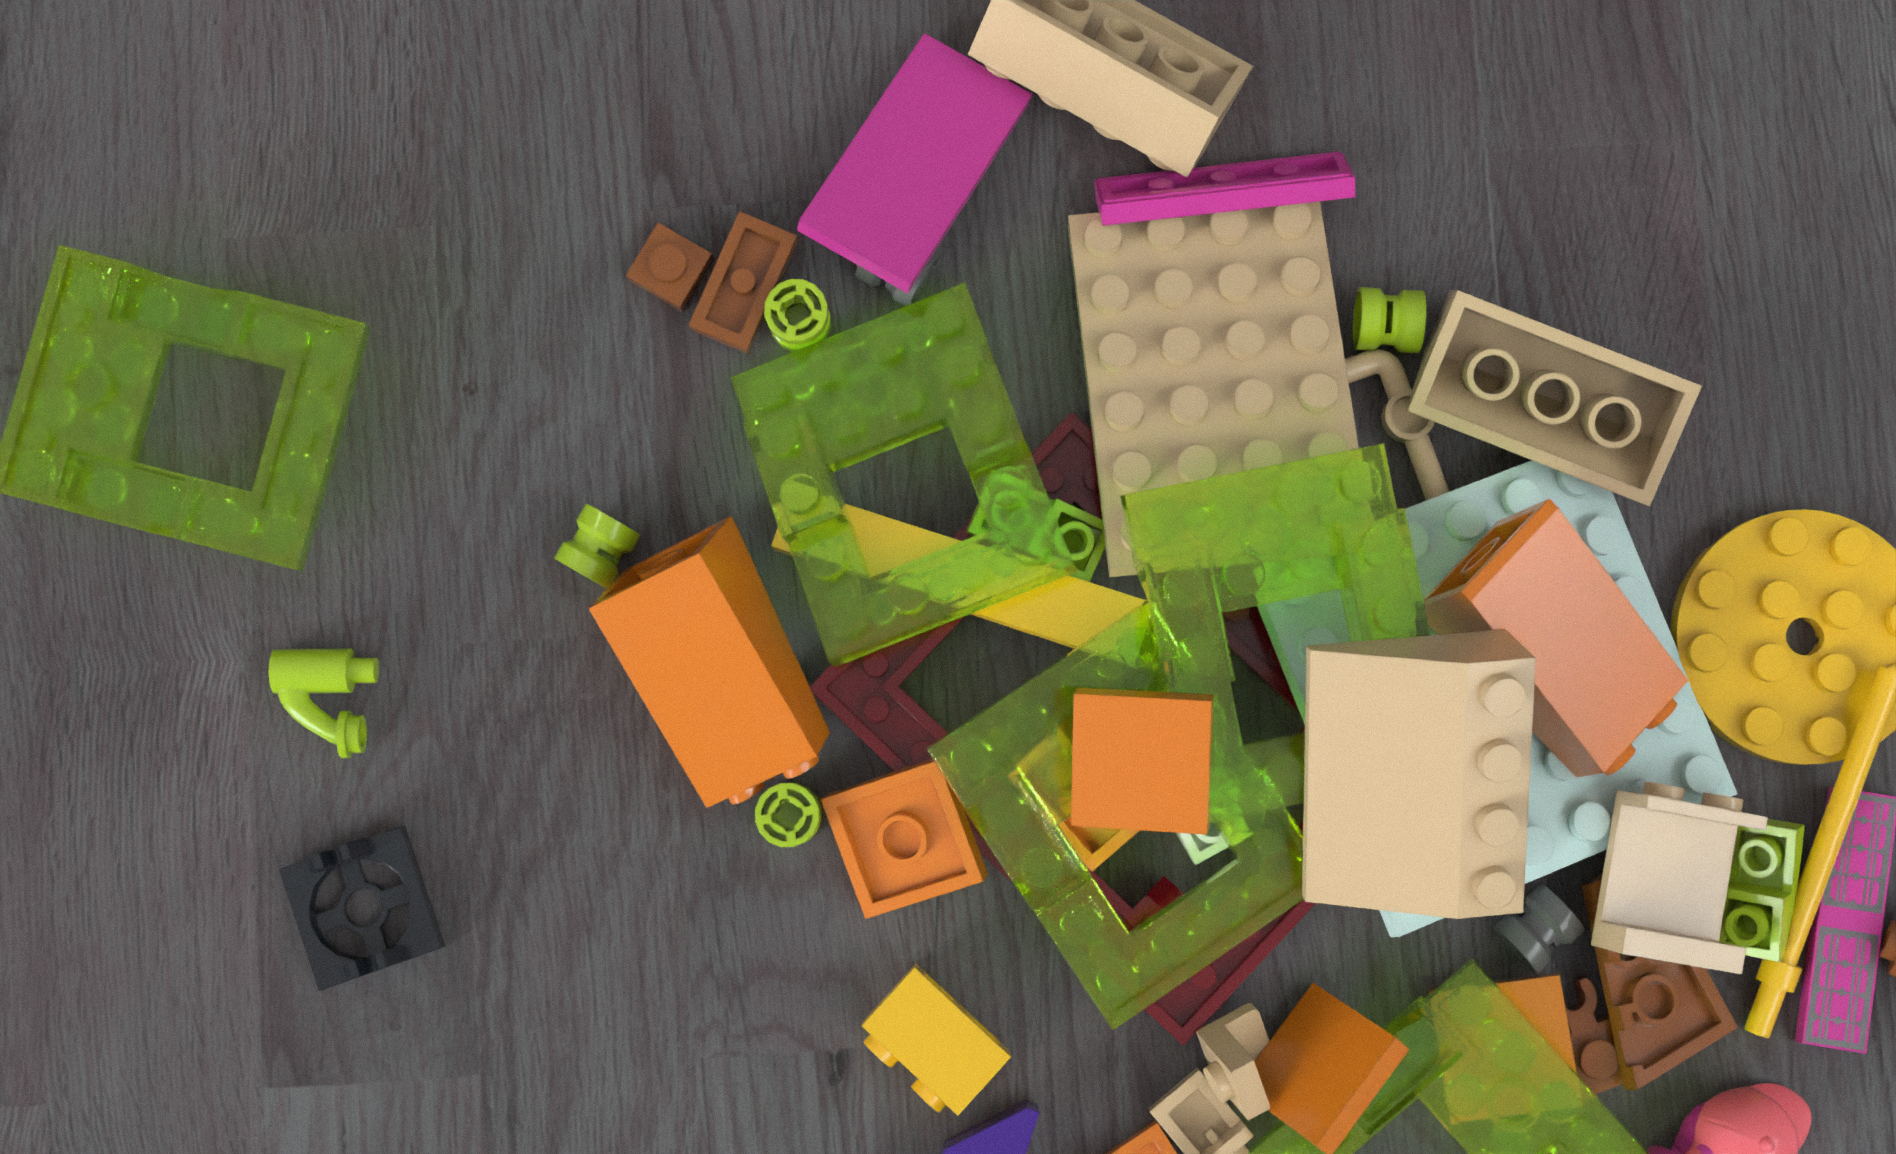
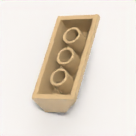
M991 0L967 54L982 62L992 74L1000 78L1016 81L1037 93L1047 105L1073 113L1092 124L1095 130L1104 137L1112 140H1121L1146 154L1149 160L1156 166L1165 170L1176 171L1185 177L1189 176L1203 155L1253 68L1247 62L1135 0Z
M1449 290L1424 350L1407 411L1650 507L1702 386L1459 290Z

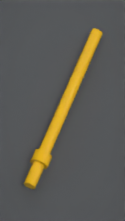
M1879 666L1798 882L1783 959L1779 962L1766 959L1761 961L1755 977L1761 981L1744 1026L1745 1030L1755 1035L1770 1038L1786 992L1794 993L1803 969L1797 966L1799 957L1896 700V671Z

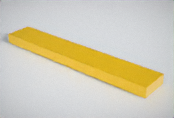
M795 487L791 490L771 544L775 551L1135 669L1157 608L1153 602Z

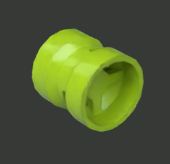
M804 279L786 280L773 288L765 301V319L773 338L781 347L792 352H807L817 348L826 340L831 327V315L824 294L815 284Z
M1359 287L1355 297L1352 321L1354 349L1375 351L1380 345H1393L1398 352L1419 353L1422 348L1426 326L1425 292L1423 290L1403 289L1397 295H1385L1380 288Z
M585 504L576 519L579 529L572 540L562 543L554 559L607 589L619 575L617 564L622 555L633 551L641 535L600 510Z
M780 783L768 788L760 796L755 808V823L759 833L769 843L779 847H795L809 841L818 832L822 823V806L818 796L810 788L798 783Z

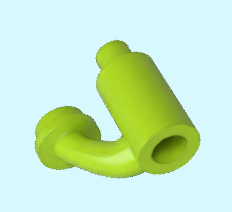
M352 648L273 649L269 660L270 688L274 694H278L281 704L289 715L306 729L337 745L340 758H351L353 753L365 752L367 724L364 715H353L351 710H342L338 715V719H335L313 703L309 693H352L355 683H377L379 679L378 659L355 658Z

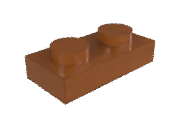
M739 211L688 325L690 329L749 355L765 318V301L770 291L783 278L799 241L797 235Z

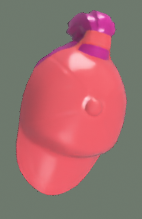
M1760 1083L1730 1089L1694 1107L1682 1121L1671 1149L1653 1145L1640 1154H1798L1810 1130L1811 1111L1803 1098L1782 1085Z

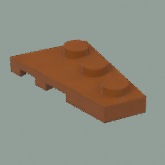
M1603 873L1582 885L1592 935ZM1594 946L1624 1090L1640 1089L1738 1028L1706 968L1626 955Z

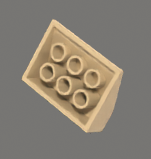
M1506 629L1306 645L1302 897L1306 902L1454 919L1523 913L1536 657Z

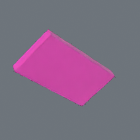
M924 33L799 219L797 231L908 294L1029 106L1032 93L1007 79L992 74L986 67Z

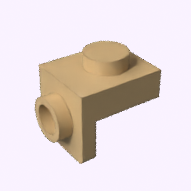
M1247 1003L1202 1027L1196 1033L1208 1066L1204 1067L1203 1071L1212 1091L1221 1103L1231 1100L1249 1121L1271 1108L1254 1062L1270 1041L1260 1012L1252 1003Z
M1197 1067L1148 1108L1149 1112L1184 1154L1249 1153L1245 1144L1254 1135L1226 1102L1221 1103L1218 1100L1206 1077Z

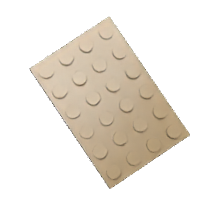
M1320 201L1104 226L1102 225L1099 212L1068 215V233L1109 577L1370 553L1374 542Z

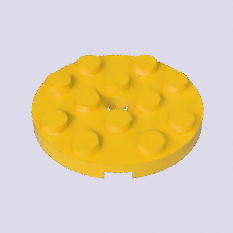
M1806 509L1786 510L1763 515L1737 525L1721 536L1710 547L1705 548L1687 571L1674 601L1670 632L1697 703L1704 712L1710 728L1719 737L1750 755L1777 763L1794 765L1824 764L1840 761L1845 758L1878 667L1882 666L1896 671V549L1883 537L1868 527L1838 514ZM1797 619H1803V621L1809 623L1815 632V637L1819 638L1818 643L1806 655L1795 653L1786 641L1788 626ZM1896 700L1881 741L1896 730Z

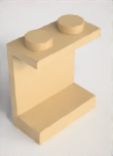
M1644 781L1642 794L1617 790L1591 945L1626 955L1742 974L1746 948L1719 942L1738 826L1766 830L1768 817L1743 813V799L1703 792L1701 804L1683 801L1685 788Z

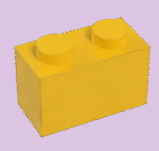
M916 963L864 1019L861 1025L870 1034L863 1041L864 1044L890 1068L898 1061L901 1062L918 1078L911 1085L913 1090L939 1113L947 1105L958 1116L1011 1058L1010 1050Z

